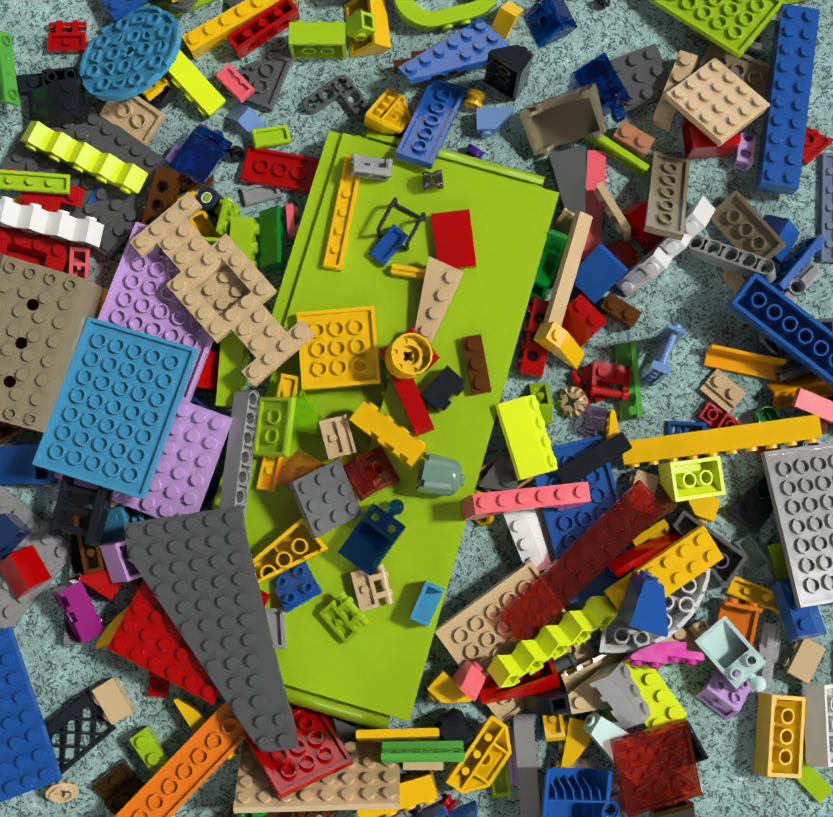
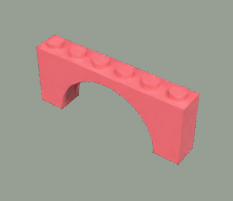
M588 482L471 494L461 501L463 521L526 509L555 507L557 510L573 509L591 502Z

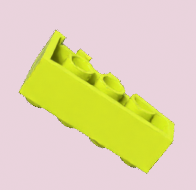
M179 49L176 61L165 74L170 78L175 87L180 88L184 92L183 95L189 102H194L198 106L196 109L203 117L207 115L211 118L226 104V100Z

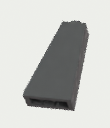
M581 145L550 153L547 161L556 192H559L558 199L562 211L566 207L571 213H575V211L586 213V146Z

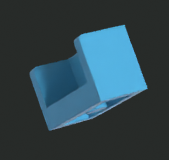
M426 581L410 619L429 626L444 588Z

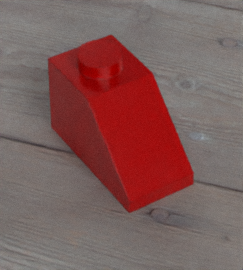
M108 570L80 575L78 578L110 600L114 598L124 583H112Z

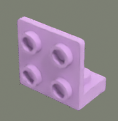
M716 667L708 684L699 689L695 696L724 719L728 720L740 712L751 689L750 680H747L736 690ZM734 670L732 675L737 678L740 676V673Z

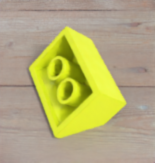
M720 456L658 464L660 484L673 502L726 495Z

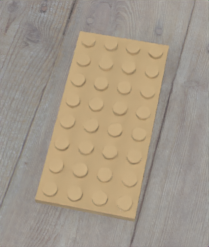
M382 741L342 742L353 759V765L279 799L249 745H242L233 811L234 813L397 809L400 808V762L382 763Z

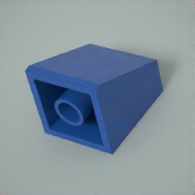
M601 243L579 265L572 289L574 291L578 289L594 305L629 270Z
M642 569L640 572L633 571L618 617L631 627L667 637L668 625L664 585L658 581V577L653 576L648 571Z

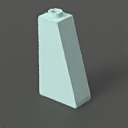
M592 711L586 718L583 729L621 775L635 785L655 750Z

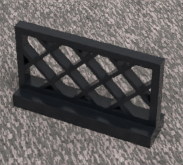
M87 690L45 725L52 747H63V757H56L57 761H62L61 774L66 772L117 728L114 724L112 725L105 720L102 709L94 702ZM89 704L95 710V718L83 717L84 709ZM80 720L79 731L68 730V722ZM83 721H94V730L82 731ZM97 721L106 722L110 727L108 731L96 732ZM55 733H65L64 744L52 743L53 735ZM67 734H79L78 745L67 744ZM82 735H93L92 744L89 746L81 745ZM66 748H78L77 756L74 759L65 758Z

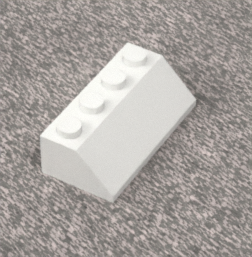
M542 508L503 513L522 564L530 559L538 571L556 564Z
M833 683L802 684L801 696L806 697L804 723V757L806 765L833 767Z

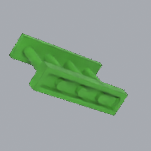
M0 31V85L2 90L0 103L4 102L18 107L20 104L12 39L10 34Z

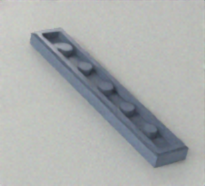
M833 153L820 154L819 235L822 234L826 241L821 245L818 263L833 264Z

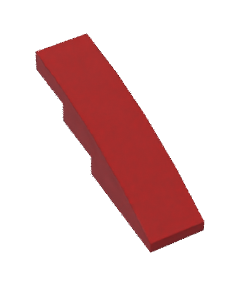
M673 533L657 537L624 552L606 564L609 571L619 578L631 568H638L682 536Z

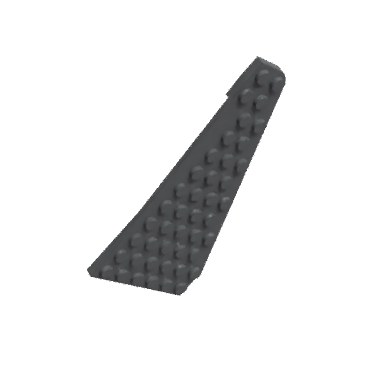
M242 505L123 523L129 558L255 745L267 752L298 748L296 726L291 706L288 703L247 539Z

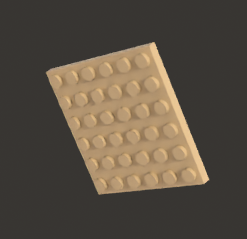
M529 559L435 629V633L459 667L467 659L472 663L476 661L484 668L482 672L487 677L490 675L487 668L495 656L511 654L516 648V644L521 640H534L538 636L539 630L545 625H558L567 611ZM587 640L578 646L574 643L567 648V652L575 654L578 660L576 665L589 660L596 654ZM523 696L487 703L495 717L504 723L525 707Z

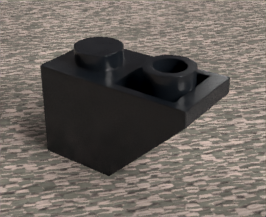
M561 684L560 687L542 693L524 696L527 713L554 716L571 711L568 693Z

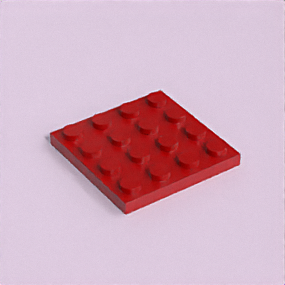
M303 707L292 710L298 739V748L267 752L258 748L246 731L243 732L247 744L279 799L353 765V759L323 713Z

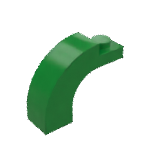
M550 229L548 232L544 253L537 270L531 296L545 301L555 284L569 235Z

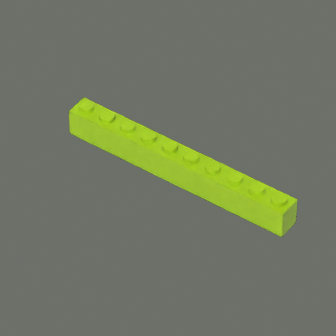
M231 216L229 237L257 268V262L254 260L255 254L258 253L256 235L260 233V225L257 224L254 217ZM233 331L221 340L215 405L220 409H232L234 394L237 391L244 390V385L248 383L247 377L241 372L249 365L247 347Z

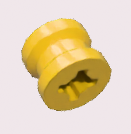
M469 89L468 98L465 99L464 105L475 111L476 108H482L481 103L486 98L485 93L477 89Z

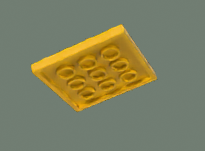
M375 306L296 312L297 323L302 319L315 334L309 342L299 349L303 391L381 384Z

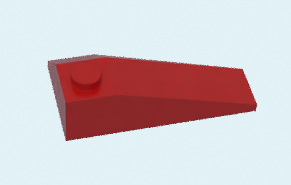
M552 659L544 662V667L531 676L527 673L520 677V682L512 687L499 688L492 676H487L479 692L482 704L538 694L560 687L558 674Z

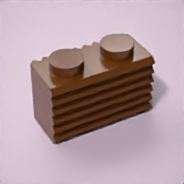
M610 292L598 309L602 315L604 314L608 319L611 318V321L614 320V323L617 322L621 327L624 326V329L627 328V331L631 330L642 314L641 311Z

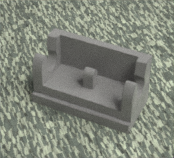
M352 153L350 176L388 181L392 177V159L374 158Z

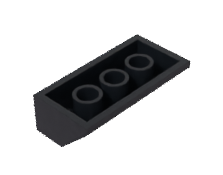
M519 45L490 50L484 82L516 101L527 84L534 54L527 47Z

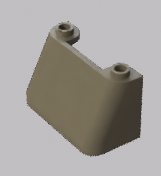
M595 83L536 102L525 107L519 113L534 156L539 154L541 157L549 155L554 147L586 136L598 139L603 137L607 131Z

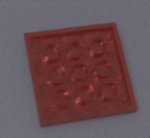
M678 719L610 739L624 813L627 817L702 795L687 719Z

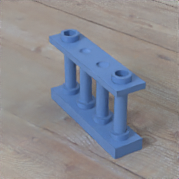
M668 323L653 338L652 341L658 343L651 362L639 372L641 381L655 386L670 374L672 367L668 366L667 360L672 347L687 332L682 329L681 325Z

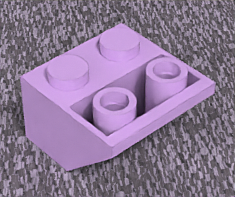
M125 537L99 546L112 583L128 582L142 577L128 556Z

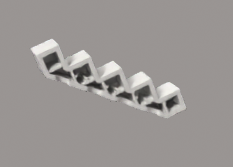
M1 196L0 226L10 229L13 227L36 235H47L57 240L77 242L83 246H100L104 225L97 222L96 218L85 216V219L70 216L68 211L59 209L57 212H48L41 209L42 206L39 204L19 205L13 202L14 199Z

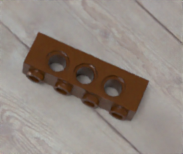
M157 165L151 176L153 180L152 186L148 188L146 198H148L147 204L143 206L141 216L143 217L142 224L149 225L152 219L158 218L176 202L184 173ZM163 182L167 184V190L164 193L160 190V185ZM158 200L162 203V208L159 211L155 209V203Z

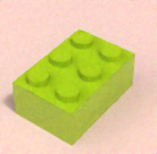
M301 20L289 22L291 57L347 59L346 23L337 20L332 22L320 20L313 22Z

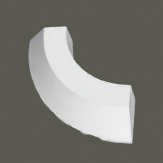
M708 568L665 598L668 625L667 637L631 627L625 624L617 615L610 625L602 630L599 653L620 654L634 652L660 643L672 636L686 624L699 607L709 583L711 569Z

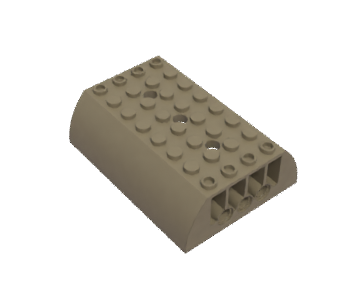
M0 254V421L45 432L88 317L96 318L104 290L101 286L78 276ZM28 301H38V309L34 311L27 308ZM25 338L27 346L24 349L17 348L15 344L17 339ZM8 376H13L16 379L15 386L11 388L6 387L4 384V380Z

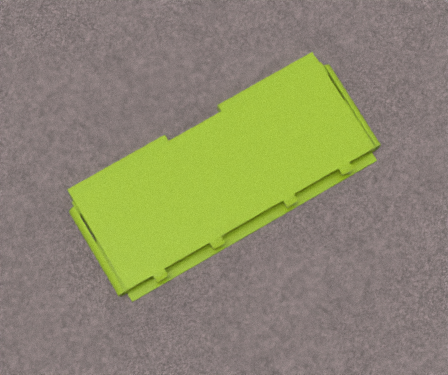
M367 129L364 136L340 134L333 131L328 132L272 316L287 332L297 324L296 312L375 306L381 384L303 391L300 380L296 398L290 456L283 458L276 493L256 489L262 457L253 456L245 527L252 559H254L298 520L303 518L289 482L336 459L341 460L363 514L320 536L330 549L307 560L306 563L317 584L321 587L322 593L311 598L308 602L306 601L303 605L301 604L293 611L286 613L284 609L287 648L275 649L288 703L373 729H387L391 716L405 721H409L466 523V521H463L461 501L475 492L497 414L495 405L500 404L559 192L542 188L545 176L443 148L440 149L432 168L428 169L395 158V152L402 137L392 134H380ZM358 153L361 156L381 159L390 158L392 159V177L388 181L363 177L360 179L342 271L323 268L345 156ZM396 197L397 203L418 215L425 212L426 220L421 221L409 243V250L405 251L399 248L388 263L383 266L369 252L381 239L377 235V226L391 201ZM393 206L380 229L381 234L385 235L390 227L395 224L409 236L418 219ZM469 209L477 266L459 269L464 272V275L432 344L430 343L440 358L427 371L424 370L414 377L420 395L447 365L465 380L463 385L465 389L458 397L454 395L450 399L452 403L445 411L441 409L438 413L423 400L435 430L420 435L417 438L426 444V452L458 461L462 467V474L465 475L463 487L459 486L454 495L442 496L416 491L417 486L420 485V483H417L420 464H424L426 458L422 457L412 470L353 425L349 419L363 401L367 404L370 401L379 408L378 412L382 415L385 413L395 420L393 423L399 427L402 425L410 432L409 435L416 439L394 383L386 368L380 348L390 345L410 327L415 329L424 280L392 275L390 273L391 265L395 263L426 269L428 256L436 259L431 214ZM481 334L492 392L472 396L461 338ZM299 350L272 373L265 397H276L281 373L301 377ZM406 354L405 359L407 361L409 356ZM347 414L357 453L329 460L319 421ZM369 453H373L372 455L377 462L376 464L372 462ZM378 464L390 485L374 493L363 472ZM223 474L211 510L219 509ZM384 564L385 571H388L389 574L388 582L390 589L393 590L394 595H392L394 603L386 605L384 597L378 599L380 607L364 611L370 623L364 627L358 621L356 624L362 630L345 644L319 613L334 599L341 605L343 602L339 599L338 595L343 591L348 597L351 596L354 599V604L359 608L351 572L370 568L372 575L378 574L376 566ZM277 576L259 584L261 590L271 594L265 609L283 607L270 581ZM380 580L374 581L376 592H382ZM426 581L444 588L429 626L410 619ZM348 608L344 609L351 618L355 617Z

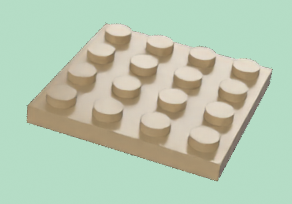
M716 57L676 85L664 96L665 100L719 147L767 111L771 105Z

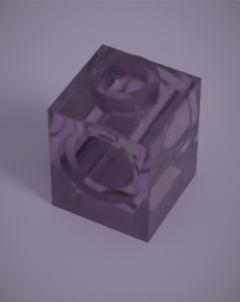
M588 405L585 411L582 430H586V434L598 436V433H602L604 431L607 409Z

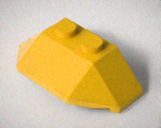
M387 88L366 112L364 126L380 134H401L412 119L410 109L405 103V97Z
M490 715L476 729L473 734L475 739L471 741L470 745L464 747V762H454L446 780L447 784L462 794L490 787L512 754L508 726L493 715Z

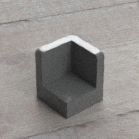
M333 716L328 717L327 720L341 742H348L356 733L353 722Z

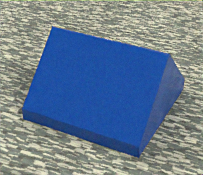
M766 215L764 219L766 223L787 245L771 258L782 265L800 232L790 219Z

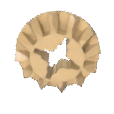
M575 386L565 388L557 400L561 405L559 409L563 410L564 415L571 417L583 414L588 403L584 391ZM570 398H578V400L574 402V406L567 405V403L570 401Z
M69 779L66 781L60 780L47 786L45 795L52 802L64 803L74 799L78 795L79 789L76 783L70 782Z

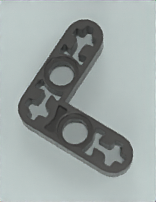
M345 75L335 77L304 100L305 111L308 114H316L341 97L360 122H364L365 116H360L361 111L358 106L361 104L363 111H367L371 107L351 80ZM339 81H346L345 85L348 89L347 92H345V89L342 86L338 87ZM324 91H330L333 95L330 99H324L322 94ZM350 95H356L358 97V101L356 103H350L348 101V97ZM317 96H319L321 102H323L322 104H320V101H318ZM309 102H312V103L317 102V103L315 104L316 108H314V109H313L312 107L308 108V107H309Z

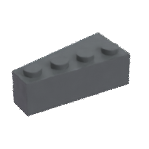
M681 510L672 520L669 528L673 533L683 537L700 524H704L685 510ZM704 525L724 557L710 567V576L720 588H727L749 556Z

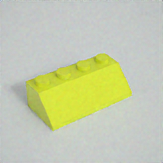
M524 396L495 405L518 481L557 470V460L552 451L551 440L548 437L545 421L542 418L536 396Z

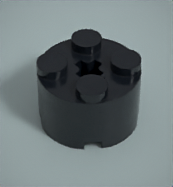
M453 707L432 718L434 722H438L434 725L435 728L439 729L441 740H463L464 748L475 739L470 728L465 727L464 722L466 718L458 708L455 709Z

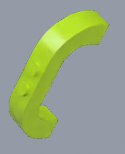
M392 0L399 17L409 26L422 31H437L441 29L449 31L453 29V26L460 25L465 27L480 17L486 16L493 9L497 0H476L436 11H426L420 8L414 0Z

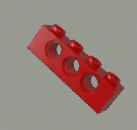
M279 0L227 35L229 46L239 60L288 28L289 22L299 20V10L292 0Z
M534 298L532 303L528 304L527 314L530 317L529 322L525 321L523 332L526 333V338L521 340L520 351H523L522 359L518 358L516 369L519 370V375L538 379L543 377L548 350L540 344L533 342L531 335L536 334L541 325L534 321V317L540 316L543 320L545 318L549 304L547 300ZM535 353L537 360L530 361L527 358V354Z

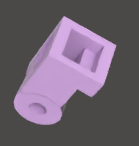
M740 132L741 142L735 149L732 168L749 171L754 160L756 135Z

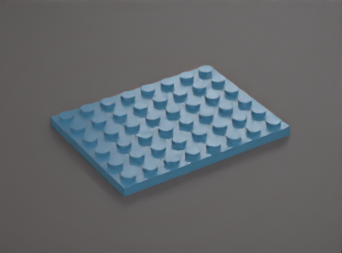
M88 317L32 465L146 500L199 350Z

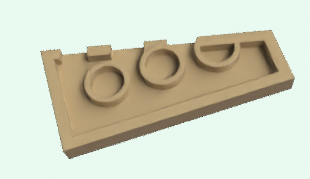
M428 256L415 330L432 344L464 272Z

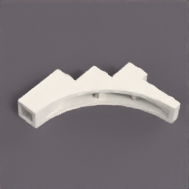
M704 196L699 198L686 211L682 240L664 237L615 285L629 297L650 279L653 280L667 269L669 263L676 255L687 247L691 238L707 226L715 208Z

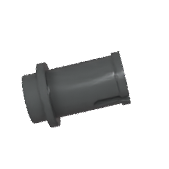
M567 652V655L556 660L553 664L559 674L572 665L575 667L578 660L573 652Z

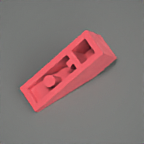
M71 241L69 274L89 280L90 246L79 245L77 242Z

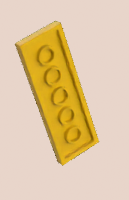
M700 524L633 571L640 572L642 569L658 577V581L664 585L666 598L724 557L705 526ZM633 571L603 590L618 613Z

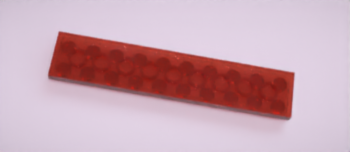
M638 480L519 594L498 617L519 641L532 640L542 627L560 613L665 508L644 483Z

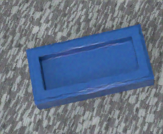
M393 224L369 254L385 266L409 236Z

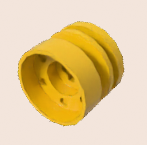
M407 333L398 337L388 346L385 351L384 360L386 368L392 375L399 379L407 380L416 377L429 367L432 362L433 352L426 338L420 334ZM407 354L409 358L407 361H404V357Z

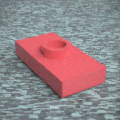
M230 63L215 75L241 104L255 92V89Z

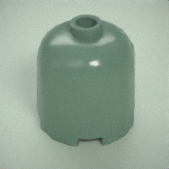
M424 452L423 458H426L424 464H420L417 483H420V485L417 486L416 491L442 496L454 495L459 486L463 487L465 481L461 464L451 458Z

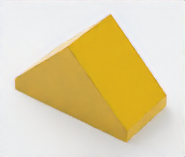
M507 1L500 7L491 28L506 40L524 9Z

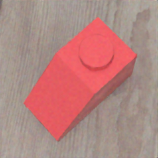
M467 659L452 678L458 688L475 701L486 676L482 672L484 668L476 661L472 663Z

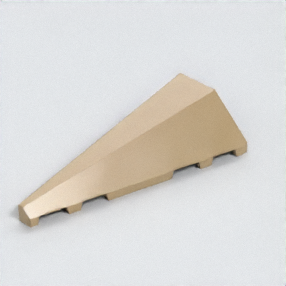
M598 653L592 659L559 673L561 683L568 693L573 688L579 686L582 681L596 673L598 669L616 663L629 653Z

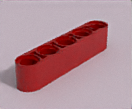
M389 345L380 348L383 360L385 358V351L387 350ZM389 372L415 436L418 437L435 430L414 378L407 380L399 379Z

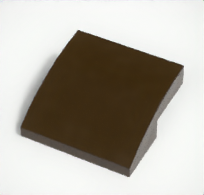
M124 758L91 785L104 800V805L114 816L144 786Z

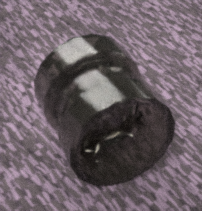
M435 170L432 173L428 171L422 172L424 191H430L432 188L444 189L442 170Z

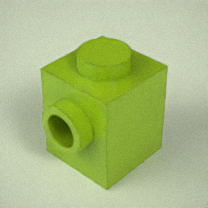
M360 10L353 12L351 16L345 18L348 37L362 41L376 32L375 18L372 13Z

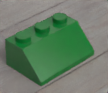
M274 206L260 211L259 218H256L257 224L260 225V236H256V242H258V247H260V254H257L256 262L257 266H260L261 271H284V215L281 206Z

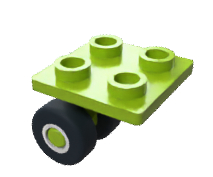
M202 188L197 193L196 200L202 205V209L208 215L219 217L215 232L220 237L224 234L230 236L231 216L240 217V207L230 197L225 196L223 198L213 188Z

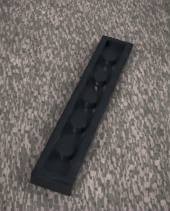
M71 533L67 582L71 579L79 580V576L84 575L77 534ZM83 583V585H84V587H85V589H86V592H87V590H88V585H86L85 583ZM64 617L61 644L83 645V643L78 642Z

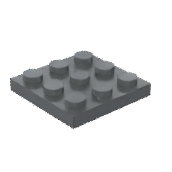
M656 43L604 62L607 74L624 114L660 101L669 78V73Z
M336 459L289 482L312 539L318 538L363 514L340 459Z

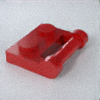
M593 361L590 373L589 395H605L627 401L629 397L628 386L631 367ZM597 382L620 385V390L598 387Z

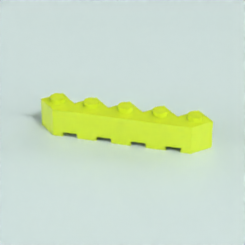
M30 121L20 140L26 144L25 147L33 152H41L55 162L59 163L61 161L72 166L77 172H85L92 175L98 181L104 184H112L129 195L130 193L138 194L148 176L147 172L135 164L124 163L112 154L100 152L86 142H77L65 133L53 131L39 121Z
M592 596L586 601V605L582 610L566 612L558 625H545L542 627L534 640H521L516 644V648L511 654L495 656L487 670L499 688L515 686L520 682L519 678L529 673L531 676L544 667L543 663L551 658L553 660L558 659L566 654L567 648L574 643L578 646L591 638L590 634L598 628L600 631L607 628L618 615V612L605 596Z

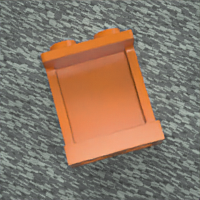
M727 596V599L720 598L716 622L726 616L753 646L759 613L763 612V608L754 601L746 600V603L738 602V598Z

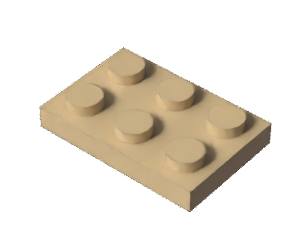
M138 95L131 99L107 101L99 114L112 124L124 129L146 146H148L167 116Z

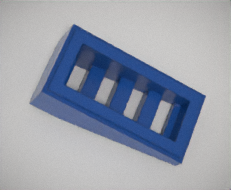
M667 421V435H673V425H677V434L681 433V426H685V433L689 432V426H693V432L697 431V427H701V430H707L706 422Z

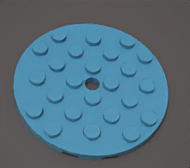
M156 6L138 7L117 21L112 22L110 20L100 29V35L96 39H91L83 53L80 62L82 84L94 97L104 101L131 99L144 92L159 81L176 61L181 45V29L178 22L171 13Z

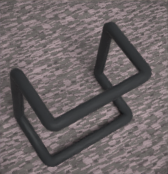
M394 197L377 226V235L380 238L384 236L381 234L380 229L391 209L395 206L418 219L405 242V246L402 245L400 247L408 251L409 243L421 221L426 220V214L422 212L421 215L410 211L399 205L397 198Z

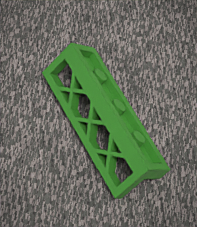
M633 340L626 344L614 345L615 364L631 367L628 386L629 397L627 401L618 398L620 420L640 419L643 417L636 340Z

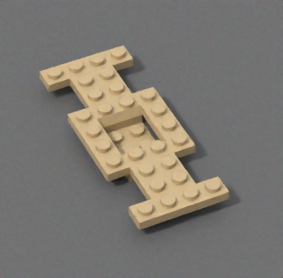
M188 191L129 242L143 258L157 246L165 252L181 271L166 285L217 344L232 331L256 357L253 362L241 371L256 387L309 342L315 334L302 319L289 331L286 332L263 306L265 302L277 293L276 289L227 234H224L212 246L205 240L189 221L203 207Z

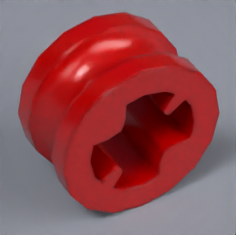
M449 793L439 805H444L450 811L457 800L452 799Z

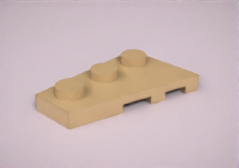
M602 181L595 185L596 192L594 193L597 201L603 204L606 215L611 219L622 241H630L631 226Z

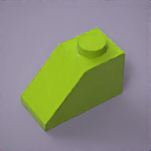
M529 383L530 395L536 396L545 424H552L553 405L548 383Z

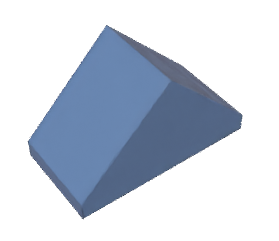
M236 103L226 116L228 120L250 136L252 129L264 128L266 126L250 107Z

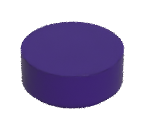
M468 144L465 152L472 157L481 159L484 155L480 149L472 144Z

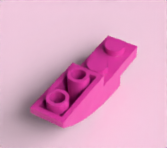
M677 641L653 644L623 657V662L630 663V666L641 667L643 664L648 665L650 669H660V666L668 663H679V661L685 662L687 666H696L698 662L704 661L703 652L686 650V642Z

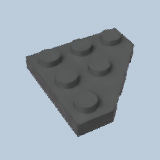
M272 53L267 58L253 61L244 65L243 68L236 70L255 89V92L245 102L273 111L293 62L292 59L278 53ZM223 84L221 85V93L236 98Z

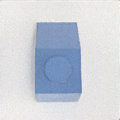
M514 107L476 108V135H480L482 138L495 135L512 118Z

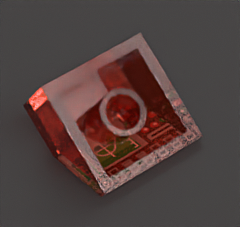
M382 446L356 456L343 465L348 480L360 501L368 499L400 481Z

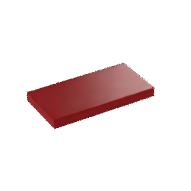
M247 146L240 182L309 195L320 159L269 149L255 150L254 147Z

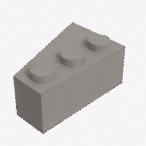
M623 661L602 668L589 683L592 688L596 687L602 694L600 699L603 702L607 701L612 707L610 712L624 729L644 723L650 716L649 706L644 702L639 687L634 683L630 670Z

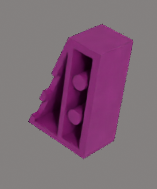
M71 579L51 591L79 643L84 644L104 632L102 627L104 623L101 617L97 615L94 604L89 598L81 580Z

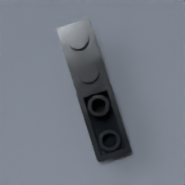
M80 66L42 70V73L16 75L19 96L28 95L30 91L62 79L77 77L81 82Z

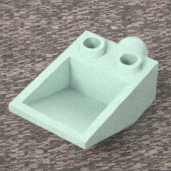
M726 616L722 617L695 640L696 644L736 690L748 679L753 691L762 692L765 690V679L761 676H756L755 673L767 664L766 661ZM754 657L756 662L749 664L748 658ZM734 670L740 671L739 677L736 678L732 675Z

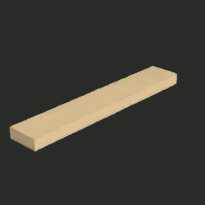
M575 211L544 323L555 322L562 326L593 216L582 211Z

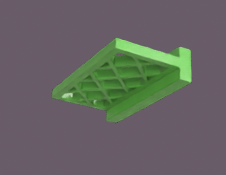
M463 740L382 741V763L464 762L465 759Z

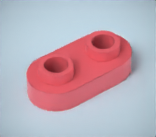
M294 203L286 204L287 230L289 241H294L299 225H296L295 218H299L298 207H294Z

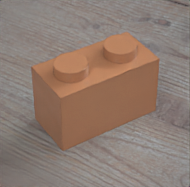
M622 120L611 140L643 160L655 138Z

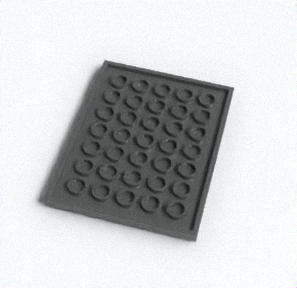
M85 102L87 122L48 128L53 131L63 132L77 142H86L100 152L110 153L124 163L135 164L147 172L148 176L138 194H126L112 184H104L98 181L96 177L85 172H77L72 166L61 161L58 163L41 152H33L25 147L26 144L22 141L3 162L0 169L7 170L9 167L19 171L70 175V185L85 189L81 209L61 204L60 210L68 211L69 215L75 218L85 219V216L94 217L97 219V222L103 224L104 228L100 246L94 248L110 260H113L122 249L123 242L131 235L135 222L141 223L142 221L141 211L143 206L147 204L148 198H146L148 188L152 186L153 180L151 176L153 170L158 165L178 172L181 171L124 129L99 115L100 112ZM165 182L160 185V190L163 193L167 190ZM95 187L101 188L96 192L98 199L95 204L87 203Z

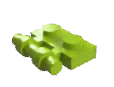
M343 591L338 595L339 599L343 602L341 605L334 599L319 614L346 644L362 630L356 624L358 621L364 627L370 621L366 618V613L363 610L360 611L354 604V599L351 596L348 597ZM348 608L355 617L351 618L344 609Z

